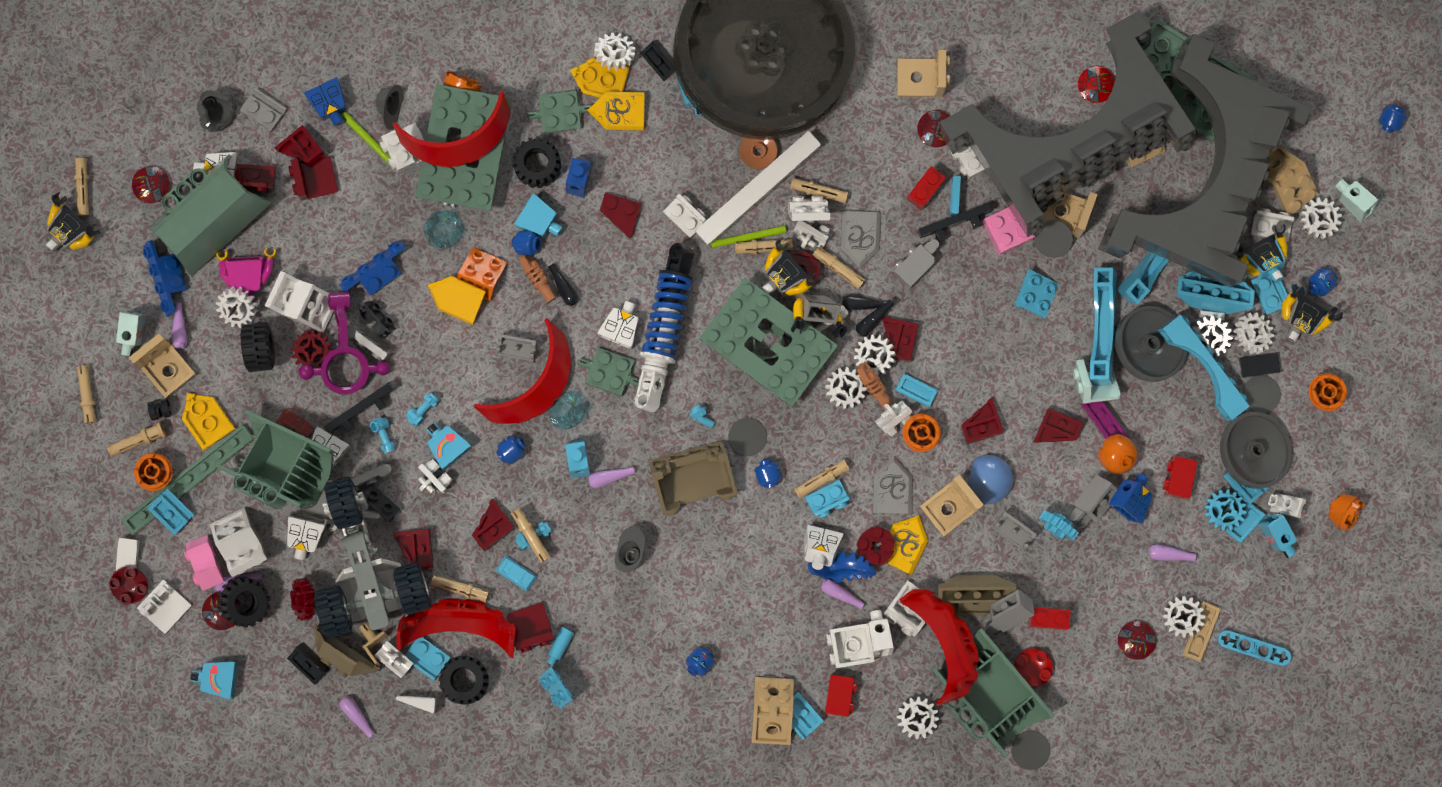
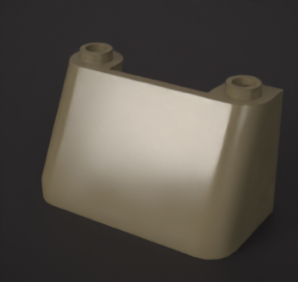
M713 442L656 458L649 462L663 516L677 514L681 509V505L714 495H718L723 500H729L738 495L728 455L722 442Z

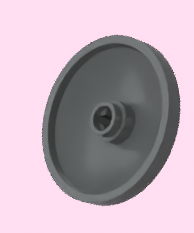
M1142 306L1126 314L1117 327L1115 347L1119 360L1130 374L1140 380L1147 382L1166 380L1174 376L1182 368L1186 360L1187 351L1169 345L1158 331L1161 326L1174 317L1169 311L1157 306Z
M1248 412L1237 416L1227 424L1221 436L1220 454L1225 469L1236 482L1248 488L1263 489L1275 485L1286 475L1292 460V447L1286 430L1275 418L1261 412Z

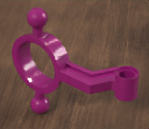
M349 292L329 293V310H334L338 329V348L331 350L325 356L321 368L303 365L299 368L298 373L303 380H309L313 376L321 375L325 385L333 392L351 394L364 386L370 372H377L382 376L387 375L390 372V364L385 360H381L376 365H368L367 359L359 350L348 347V327L345 309H350ZM342 353L354 355L361 367L358 379L348 386H338L328 376L330 361Z

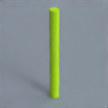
M346 111L342 113L344 121L389 164V154L387 152L384 153L381 146Z
M784 225L717 239L711 243V246L716 248L735 244V242H745L786 233V227Z

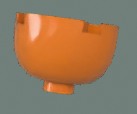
M447 70L443 81L444 86L480 92L482 85L479 82L465 75L455 76L456 72Z
M1121 434L1112 435L1104 440V445L1098 450L1100 464L1109 472L1115 474L1130 471L1138 459V450L1135 444L1128 437H1124Z

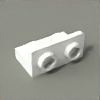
M678 194L676 199L663 213L691 238L696 233L695 230L706 221L704 218L706 215L699 208L695 209L691 205L692 201L686 195L682 197Z
M1260 208V210L1254 213L1250 235L1268 238L1274 234L1276 237L1277 233L1272 231V226L1276 225L1277 231H1280V223H1283L1286 226L1283 234L1286 237V242H1289L1294 217H1291L1289 213L1279 212L1276 214L1271 213L1269 209Z

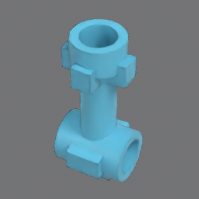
M431 392L423 397L426 401L417 410L412 408L407 412V420L416 427L421 425L425 419L422 415L430 406L436 407L439 400Z
M379 417L370 423V428L373 432L379 433L383 443L380 447L384 454L394 451L395 445L393 441L390 442L385 430L389 427L388 420Z
M547 522L539 523V528L535 530L538 537L541 535L547 537L552 532ZM522 532L515 536L519 548L526 550L531 547Z

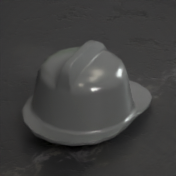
M394 85L390 89L381 88L376 98L377 111L383 116V123L388 130H393L392 123L398 122L403 100V89L399 85Z
M629 527L620 536L615 554V565L622 572H631L639 568L646 559L644 550L646 538L640 528Z

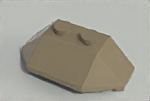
M956 575L938 585V598L943 602L951 604L955 608L953 612L958 617L986 616L990 613L991 604L1015 592L1017 586L996 575Z
M317 624L314 625L317 652L322 657L320 661L329 667L333 664L338 668L336 671L344 677L380 671L381 668L338 638H327L322 628Z

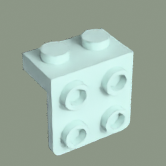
M1076 360L1073 378L1077 381L1078 394H1081L1083 404L1120 398L1121 393L1114 371L1113 385H1093L1090 380V372H1087L1084 360Z

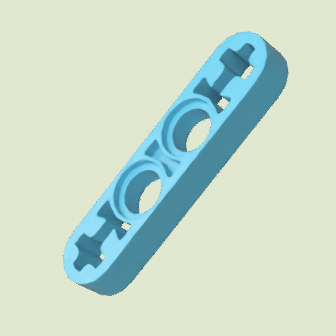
M1227 630L1220 632L1217 636V642L1223 648L1278 666L1287 665L1291 661V654L1285 648ZM1226 634L1232 640H1236L1235 636L1239 637L1236 641V648L1232 647L1234 643L1227 642L1225 645L1221 637L1226 636ZM1242 640H1247L1250 644L1247 651L1241 650L1239 646ZM1260 646L1268 648V654L1265 657L1258 654ZM1273 648L1276 649L1274 653L1281 654L1284 652V656L1287 657L1282 663L1279 662L1280 658L1273 656V660L1269 658L1273 653Z

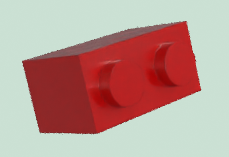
M930 166L906 200L922 211L944 183L946 177Z
M1178 456L1168 460L1166 471H1169L1168 479H1164L1162 490H1165L1164 495L1185 500L1190 499L1198 461Z
M1034 607L1035 615L1029 618L1028 627L1067 631L1070 627L1071 610Z
M830 675L825 714L849 717V713L853 714L854 702H851V696L856 694L857 688L854 678Z

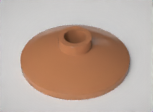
M753 132L742 140L739 154L743 163L748 167L758 170L764 169L776 159L777 145L770 135L763 132ZM756 149H761L762 153L760 155H756L754 151Z

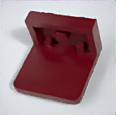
M329 156L319 158L311 166L300 162L298 158L290 160L291 166H288L290 177H294L295 184H292L295 196L298 195L301 201L334 194L338 191L332 161Z
M237 164L236 180L247 191H250V188H254V191L269 193V189H275L276 167Z
M542 603L511 612L507 615L508 621L511 624L513 623L516 628V651L521 650V653L533 650V646L540 645V647L550 645L551 640H554L548 616Z

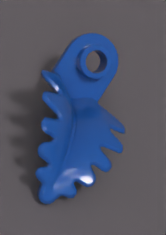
M841 551L836 555L832 566L824 565L821 570L814 569L812 562L808 563V569L811 574L824 579L831 578L837 583L842 582L844 577L848 581H852L854 576L861 580L862 577L867 579L868 576L872 578V576L877 574L873 569V565L869 566L870 562L868 560L863 562V556L856 560V553L854 552L846 557V552Z

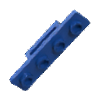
M150 240L143 246V255L148 260L149 273L153 276L155 291L159 294L161 300V309L165 312L166 317H169L176 311L171 295L186 291L187 286L177 257L174 254L158 257L153 240Z
M401 240L391 243L383 253H377L372 258V261L359 266L354 274L345 276L339 286L346 292L355 284L361 282L370 296L402 274L391 258L404 250L406 246Z

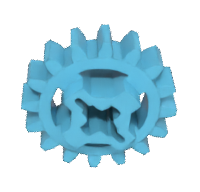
M1229 489L1226 490L1225 494H1223L1222 490H1219L1218 495L1212 493L1213 500L1207 499L1206 502L1209 506H1205L1204 510L1208 512L1204 516L1210 517L1208 524L1214 523V529L1220 526L1222 532L1225 530V527L1232 531L1233 525L1238 528L1240 526L1238 521L1243 522L1245 520L1241 515L1247 514V511L1242 510L1246 507V504L1240 503L1243 499L1242 497L1236 498L1237 492L1231 495ZM1222 498H1227V499H1228L1227 501H1224V502L1217 501V500L1222 499ZM1233 503L1237 505L1238 513L1234 510ZM1230 504L1228 507V512L1224 514L1223 517H1221L1222 511L1225 508V506ZM1212 508L1217 512V519L1213 515ZM1226 519H1231V520H1233L1232 522H1228V523H1224V522H1223V520H1226Z
M1044 510L1038 518L1041 522L1045 523L1044 529L1062 540L1066 537L1068 540L1074 541L1079 534L1072 527L1073 523L1055 511L1051 514Z

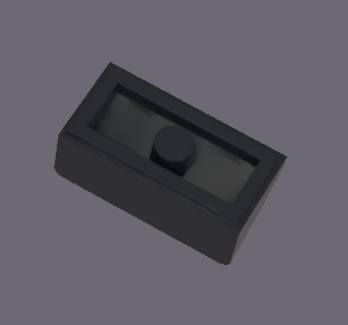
M658 40L652 41L640 53L663 81H666L681 69Z
M304 642L299 644L287 658L314 685L331 669L320 661L321 658Z

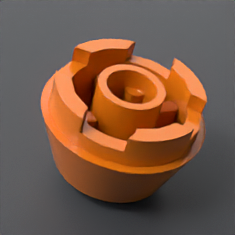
M1320 374L1312 380L1309 386V398L1313 405L1320 410L1334 411L1340 408L1346 400V385L1340 377L1334 374Z
M916 414L910 417L904 424L903 438L912 450L926 452L933 449L939 443L941 428L932 416Z
M159 453L145 454L137 461L134 468L136 482L140 487L148 491H158L166 487L173 474L170 461Z
M1343 493L1332 501L1328 517L1338 530L1342 529L1347 532L1358 521L1359 510H1364L1365 502L1361 501L1360 497Z

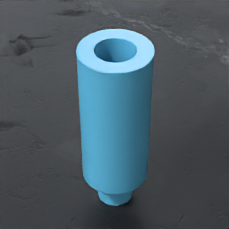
M563 627L561 628L548 653L550 657L547 663L554 666L557 660H561L574 635L573 632Z

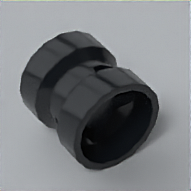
M167 398L161 399L160 402L152 401L147 403L151 421L158 420L159 417H171V411H168L167 407L170 406Z

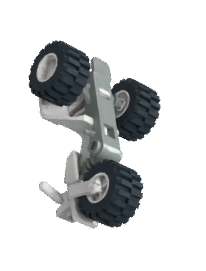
M349 476L325 483L327 502L322 503L325 514L330 519H333L334 522L333 525H329L328 529L330 532L342 529L344 539H341L340 542L343 551L347 550L348 556L341 557L340 560L350 559L352 566L342 570L335 581V586L315 591L314 602L318 619L327 638L352 632V622L364 619L368 620L369 627L372 630L384 628L390 621L389 612L403 608L407 615L431 609L428 585L422 567L418 562L401 566L398 562L382 558L371 561L369 553L378 551V548L375 547L368 550L371 542L364 518L378 519L380 515L376 511L366 510L368 505L363 492L357 493L355 485ZM357 552L358 559L354 558L353 553Z

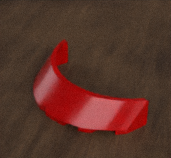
M504 91L499 92L498 101L492 114L478 130L465 138L445 143L428 142L418 139L404 131L397 122L392 124L400 144L416 158L436 166L458 167L481 159L499 143L510 120L511 110L506 93Z
M548 318L544 321L549 333V355L545 368L535 384L519 397L505 403L494 405L474 404L473 407L490 422L496 424L527 422V420L540 416L554 405L555 400L560 398L564 392L571 368L570 349L565 334Z
M913 589L899 599L900 603L913 610L927 623L937 637L946 659L947 684L943 695L936 702L937 706L962 698L970 692L969 690L978 677V672H976L977 663L979 662L978 651L970 629L965 621L960 620L953 612L955 608L951 604L941 601L933 595L934 592L928 589Z
M469 599L439 600L437 604L431 605V609L408 616L404 615L398 623L396 633L397 650H402L412 641L426 635L458 631L488 638L498 644L508 654L509 658H514L516 636L514 624H511L503 616V612L497 608L493 610L486 607L485 603Z

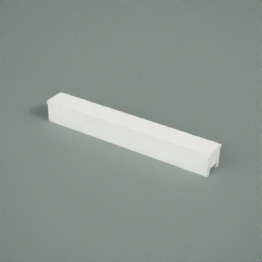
M807 131L695 230L696 234L709 247L712 242L723 235L817 152L821 144Z

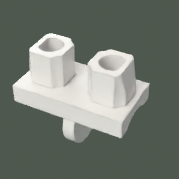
M814 220L798 221L793 232L798 235L797 239L803 242L802 248H805L806 245L812 248L814 246H821L823 248L827 242L830 229L824 225H821L818 230L813 228Z
M902 400L891 407L887 403L883 405L886 411L875 421L877 426L890 436L897 433L896 425L898 423L905 424L911 417L912 410Z
M433 459L425 465L421 464L418 467L429 478L427 481L423 476L418 479L422 484L419 488L421 492L427 489L430 493H433L435 489L431 486L432 483L443 494L447 491L446 488L452 482V479L446 472L438 479L433 475L440 468Z
M1276 493L1275 495L1271 494L1268 505L1271 506L1270 511L1273 513L1301 518L1302 507L1306 500Z
M388 641L375 654L376 658L400 678L414 664Z

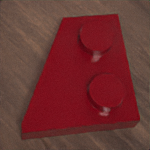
M303 125L274 147L279 153L293 159L298 158L300 162L310 166L325 154Z
M605 192L600 212L631 239L642 203Z
M883 317L882 321L886 338L889 340L888 345L892 344L894 348L891 351L896 352V355L892 356V358L911 362L919 324Z
M990 398L984 406L978 409L970 419H967L961 425L967 445L1004 434L993 398Z
M1047 408L1033 442L1076 441L1083 422Z
M493 499L490 500V505L485 514L482 515L479 526L476 527L472 534L484 552L515 529Z
M430 529L393 533L394 539L399 543L403 554L408 558L409 564L418 562L422 569L434 568Z

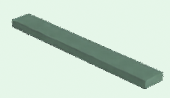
M244 424L240 425L172 479L166 487L157 491L121 520L133 536L156 518L146 507L159 494H162L165 488L176 498L181 499L218 469L215 467L216 463L223 465L255 440L253 435Z

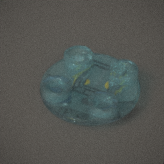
M439 211L433 213L425 221L424 235L432 246L439 249H447L459 241L462 235V226L459 219L451 212Z
M574 392L563 393L549 409L550 421L560 429L576 427L585 416V403Z

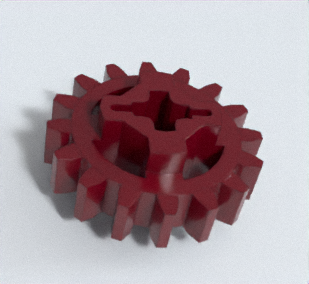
M305 330L303 337L298 334L299 340L292 341L296 346L290 349L295 352L291 357L298 359L295 362L296 365L302 363V366L310 365L312 368H320L323 359L331 351L328 347H331L332 343H326L328 337L322 338V332L320 331L315 335V330H311V334H308ZM306 339H308V342L304 346H301V344ZM317 339L322 342L324 348L317 345ZM313 345V348L316 349V352H313L311 355L309 352H307V350L311 349V346ZM300 354H304L307 357V362L303 361ZM320 355H323V357L315 363L316 358Z
M296 579L294 584H292L293 590L290 592L291 608L293 611L295 610L294 614L297 615V619H300V621L310 620L313 618L312 615L315 614L313 610L316 608L314 602L315 590L312 588V584H309L308 579Z

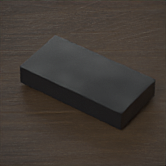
M1278 353L1239 359L1242 378L1281 372Z

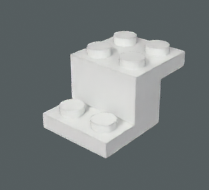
M282 271L265 304L266 307L288 319L307 325L324 333L334 311L329 310V293Z
M245 507L210 524L215 545L226 561L228 571L232 577L242 574L247 569L260 565L263 561L267 560L261 539L251 524Z

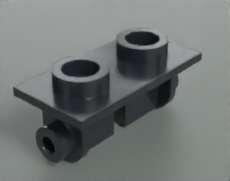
M368 301L363 303L364 306L359 309L360 315L368 324H371L373 321L376 322L372 328L379 337L385 339L389 332L396 330L392 319L381 312V307L376 302Z
M373 484L363 492L367 504L387 522H391L401 510Z

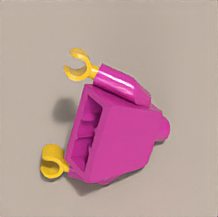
M268 248L264 250L266 259H264V256L230 258L226 250L225 256L220 258V253L217 252L216 256L220 260V277L227 286H234L236 290L242 287V292L248 290V296H254L253 291L260 290L272 274L276 250L274 249L272 255H268Z

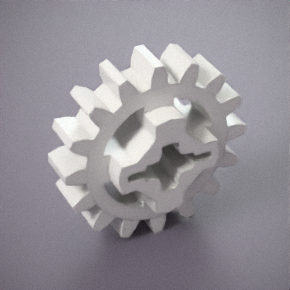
M611 33L610 37L604 34V38H598V43H595L594 56L596 57V62H601V67L607 65L608 70L612 67L616 71H618V67L624 70L626 65L630 66L631 61H634L635 47H632L633 42H627V36L621 38L620 33L618 36Z
M1319 197L1316 198L1315 202L1310 200L1308 202L1309 206L1305 204L1303 206L1305 211L1299 214L1303 217L1299 220V223H1304L1302 230L1307 229L1308 236L1313 233L1314 239L1319 235L1321 239H1324L1326 234L1328 237H1331L1333 235L1332 231L1337 232L1339 229L1336 226L1342 223L1338 220L1342 214H1337L1340 208L1333 207L1334 201L1330 204L1327 203V198L1322 202ZM1314 207H1324V209H1319V210H1318L1317 208H1314ZM1320 215L1323 216L1321 222L1318 220ZM1324 227L1327 230H1317V228Z
M232 286L230 289L226 288L218 296L215 304L219 307L216 311L221 312L219 318L224 317L226 319L225 324L231 322V327L237 324L241 328L244 324H249L255 319V314L258 312L255 309L257 303L252 302L254 296L249 297L248 290L242 292V287L236 290Z
M1250 312L1238 318L1239 321L1235 323V326L1238 328L1233 330L1234 333H1237L1234 339L1240 341L1238 347L1243 345V351L1249 350L1250 354H1259L1268 350V346L1273 343L1270 338L1274 337V334L1270 333L1273 327L1268 326L1270 321H1264V315L1258 317L1257 312L1253 314Z
M1212 315L1209 320L1205 316L1203 318L1204 322L1198 320L1197 324L1199 327L1194 326L1192 329L1201 336L1213 354L1216 353L1217 356H1220V350L1225 353L1227 351L1225 346L1230 347L1232 345L1228 340L1234 338L1233 335H1229L1233 329L1226 327L1229 323L1228 321L1222 323V317L1215 320V315ZM1209 324L1208 330L1201 332L1202 327ZM1217 325L1223 330V332H1221L1217 328ZM1211 332H1213V335L1216 336L1213 342L1211 340V337L1208 336ZM1218 341H1224L1220 347L1216 348Z
M871 335L870 340L864 337V343L858 342L859 346H861L860 349H855L858 355L854 356V359L859 360L856 366L858 367L859 364L864 362L868 365L875 364L877 368L871 369L876 372L877 376H879V372L885 375L886 368L892 369L889 365L890 362L895 363L892 356H895L896 352L891 351L894 346L892 344L888 345L889 340L887 338L882 341L883 337L881 335L877 339L874 335ZM875 343L881 344V345H883V347L880 346V347L878 348V347H875L873 344H875ZM873 352L877 353V359L872 358ZM887 355V359L883 363L884 357Z
M846 367L845 372H842L841 368H839L838 374L835 372L831 373L833 379L827 378V382L830 385H825V389L829 390L826 396L832 397L829 401L830 403L837 402V408L841 404L843 409H846L847 405L852 409L854 402L859 405V398L864 399L865 397L862 392L867 391V389L862 387L864 384L861 382L859 375H855L856 369L849 372V368ZM846 376L852 377L855 381L848 380ZM839 379L838 387L833 388L834 382ZM843 381L846 386L851 387L848 394L845 390H841L843 388ZM859 388L857 396L853 398V390ZM841 395L845 397L846 401L840 400L836 396Z
M1185 596L1182 597L1181 601L1175 597V603L1169 601L1170 608H1164V611L1168 613L1163 615V619L1168 620L1164 623V626H1170L1168 632L1170 633L1174 630L1175 637L1179 633L1182 634L1183 639H1185L1186 634L1193 637V631L1199 633L1198 626H1204V623L1200 621L1205 619V616L1200 614L1204 611V608H1198L1199 601L1195 604L1192 603V597L1189 601L1186 600ZM1183 604H1184V605H1189V606H1191L1193 609H1192V610H1188V609L1184 608ZM1176 607L1177 614L1171 618V612ZM1182 612H1183L1185 615H1187V614L1190 615V616L1187 618V622H1184L1183 619L1177 620L1178 618L1181 617V613H1182ZM1197 616V622L1192 627L1191 620ZM1174 625H1182L1185 630L1178 629Z
M920 697L916 698V702L909 698V704L906 702L902 703L904 709L898 708L901 715L896 716V718L901 719V722L897 725L904 727L901 731L902 733L909 732V738L912 734H915V739H918L920 734L923 738H926V732L932 734L931 728H937L934 721L939 720V718L934 717V714L938 710H932L931 708L934 704L928 705V699L926 698L923 702L920 701ZM917 705L924 706L928 711L923 712L919 710ZM910 708L911 714L909 718L905 719V713ZM916 712L918 715L926 714V716L920 719L921 723L919 724L917 721L909 722V720L915 717ZM927 718H930V723L925 729L924 723ZM912 724L916 726L918 731L911 730L907 725Z

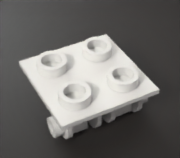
M163 579L137 609L166 634L192 605Z

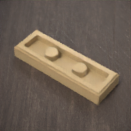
M1202 601L1200 608H1204V611L1200 613L1205 616V619L1200 620L1204 623V626H1198L1199 633L1193 631V637L1189 636L1182 653L1183 656L1198 662L1202 660L1221 608Z

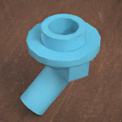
M701 405L690 409L692 413L689 416L693 420H698L709 428L714 426V421L705 417L706 407L702 408Z

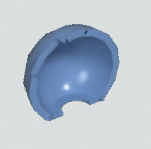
M995 455L977 457L973 460L968 486L982 503L993 504L1002 501L1009 495L1013 486L1011 468L1003 459Z

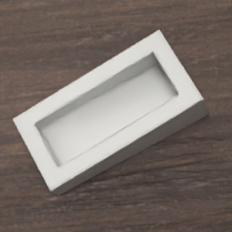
M1200 311L1199 313L1201 318L1207 316L1210 320L1211 316L1215 315V320L1222 317V323L1224 321L1225 313Z

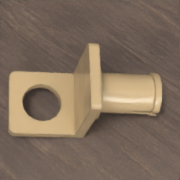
M365 622L366 628L363 625L359 627V630L368 640L363 645V648L379 667L381 664L371 652V649L389 637V635L385 631L377 634L375 630L369 627V623Z

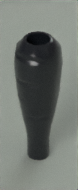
M555 263L551 264L548 268L554 277L562 300L568 306L575 305L578 302L577 293L558 270Z
M846 295L843 297V306L846 310L875 309L887 302L857 295Z
M889 299L884 305L862 319L856 325L855 330L861 337L870 334L894 303Z

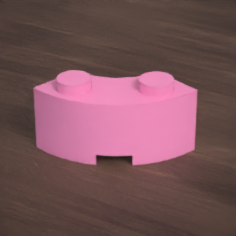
M208 535L186 543L184 554L187 561H191L194 570L192 577L196 586L200 585L202 591L223 583V573L215 558L216 554Z

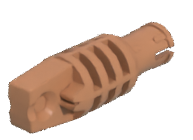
M522 256L519 260L524 268V273L528 276L531 284L534 285L533 287L540 291L547 304L555 300L557 296L548 284L549 279L546 277L543 269L540 268L539 263L532 256Z
M866 362L859 364L856 371L871 397L878 400L883 410H885L883 405L886 403L891 407L894 403L887 395L886 387L879 376Z

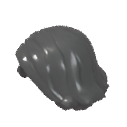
M213 90L202 92L197 104L200 124L202 128L207 129L209 132H219L226 128L235 117V110H237L236 100L232 95Z

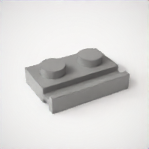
M255 88L240 111L272 132L287 111V108Z

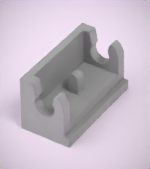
M498 334L496 355L534 362L537 341Z
M1006 511L992 528L1022 551L1029 546L1030 542L1037 535Z

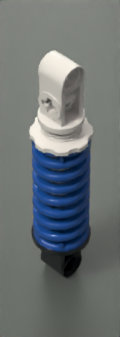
M674 243L670 247L666 269L659 270L658 281L660 283L656 286L659 292L654 295V299L657 302L652 304V309L655 312H652L649 316L653 322L647 325L648 330L651 332L645 334V339L649 342L643 344L640 356L645 358V361L641 367L642 373L635 397V405L648 412H655L660 406L664 381L668 374L667 366L668 364L675 363L676 353L671 352V350H677L678 348L677 345L673 344V340L680 339V336L675 334V331L682 330V326L677 324L678 320H684V316L679 314L680 312L677 310L685 311L687 309L686 305L679 304V301L689 300V296L681 294L682 290L690 291L694 282V278L689 276L694 251L680 243Z

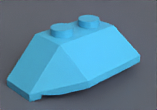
M1191 270L1179 276L1176 295L1190 307L1232 314L1253 308L1255 290L1250 288L1245 282L1228 287Z

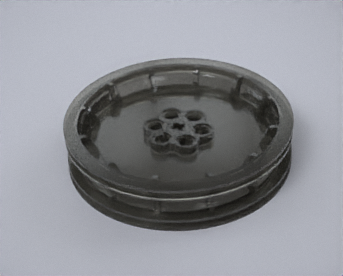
M687 0L682 9L673 42L675 72L684 94L694 108L715 126L734 135L757 140H773L793 136L809 129L823 119L838 101L850 77L855 59L854 28L842 0ZM756 29L760 34L755 35L751 30ZM770 31L777 32L779 36H772ZM741 44H747L750 49H743ZM783 47L787 52L782 53L778 48ZM754 60L758 65L753 66L749 61ZM774 62L777 67L772 68L768 63Z

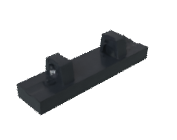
M990 203L922 227L918 229V235L921 239L935 234L938 242L945 241L946 237L943 230L967 221L971 222L973 229L980 228L981 222L979 217L991 213L993 209Z
M386 383L324 427L329 433L343 425L345 430L350 432L354 427L348 419H351L361 410L373 404V402L379 411L385 408L386 405L381 398L393 388L389 383Z

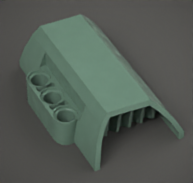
M230 154L210 172L203 168H197L183 178L163 197L161 203L166 212L148 228L157 234L174 253L190 276L205 265L273 202L271 199L247 191L227 170V163L232 158ZM198 172H202L204 175L202 182H198L196 179ZM184 185H188L190 188L188 195L182 192ZM171 197L176 200V205L173 208L168 205Z
M245 410L244 413L247 414L254 432V443L248 444L251 446L249 452L244 451L247 456L245 459H240L243 462L241 467L229 468L218 463L215 464V467L235 476L233 485L237 490L274 509H282L287 502L301 509H309L315 506L325 489V483L331 477L333 450L251 411Z
M981 628L973 638L979 657L976 670L978 672L977 680L974 681L969 690L970 692L964 697L959 698L955 706L949 702L944 705L971 738L980 740L987 737L1001 755L1006 758L1008 754L1005 752V747L1010 740L1026 727L1051 719L1055 715ZM947 666L944 669H936L934 667L932 672L946 687ZM963 710H967L970 713L968 721L963 720L961 717ZM976 725L981 726L983 729L981 736H977L974 733Z

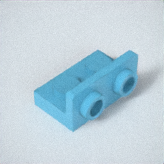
M840 480L805 496L815 518L819 516L821 519L830 515V510L834 508L840 510L848 506L847 502L850 500Z

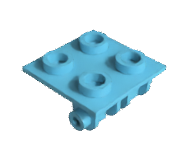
M1028 269L1023 284H1021V289L1018 291L1019 294L1015 300V307L1019 309L1024 308L1046 319L1059 284Z
M552 667L539 676L542 687L549 691L551 701L555 706L561 709L573 701V695L568 688L565 689L566 685L563 686V680L560 681V675Z

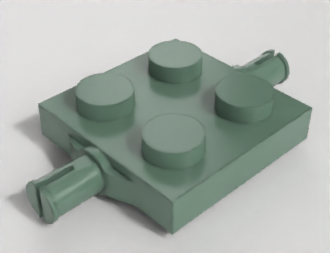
M577 91L539 95V111L528 112V120L540 118L543 133L581 129V113H588L587 108H590L592 104L580 106L577 99Z
M598 348L596 356L591 362L580 358L578 365L588 368L589 371L585 382L586 385L619 397L622 396L624 388L628 383L639 386V379L631 376L635 360Z

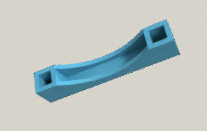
M1149 252L1116 290L1128 303L1138 305L1150 292L1156 277L1169 260Z
M1094 268L1095 324L1090 360V380L1093 385H1113L1117 274L1114 268Z
M1174 316L1161 326L1158 331L1169 345L1189 352L1201 362L1208 372L1214 387L1216 408L1226 421L1233 420L1249 407L1248 399L1242 392L1239 393L1235 387L1236 383L1231 377H1227L1222 364L1216 362L1212 357V351L1202 344L1201 336L1190 328L1189 320L1185 316Z

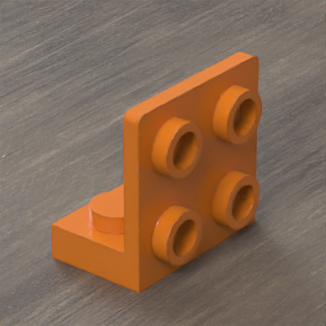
M472 248L458 272L457 278L485 290L484 300L490 302L496 283L504 271L507 261Z

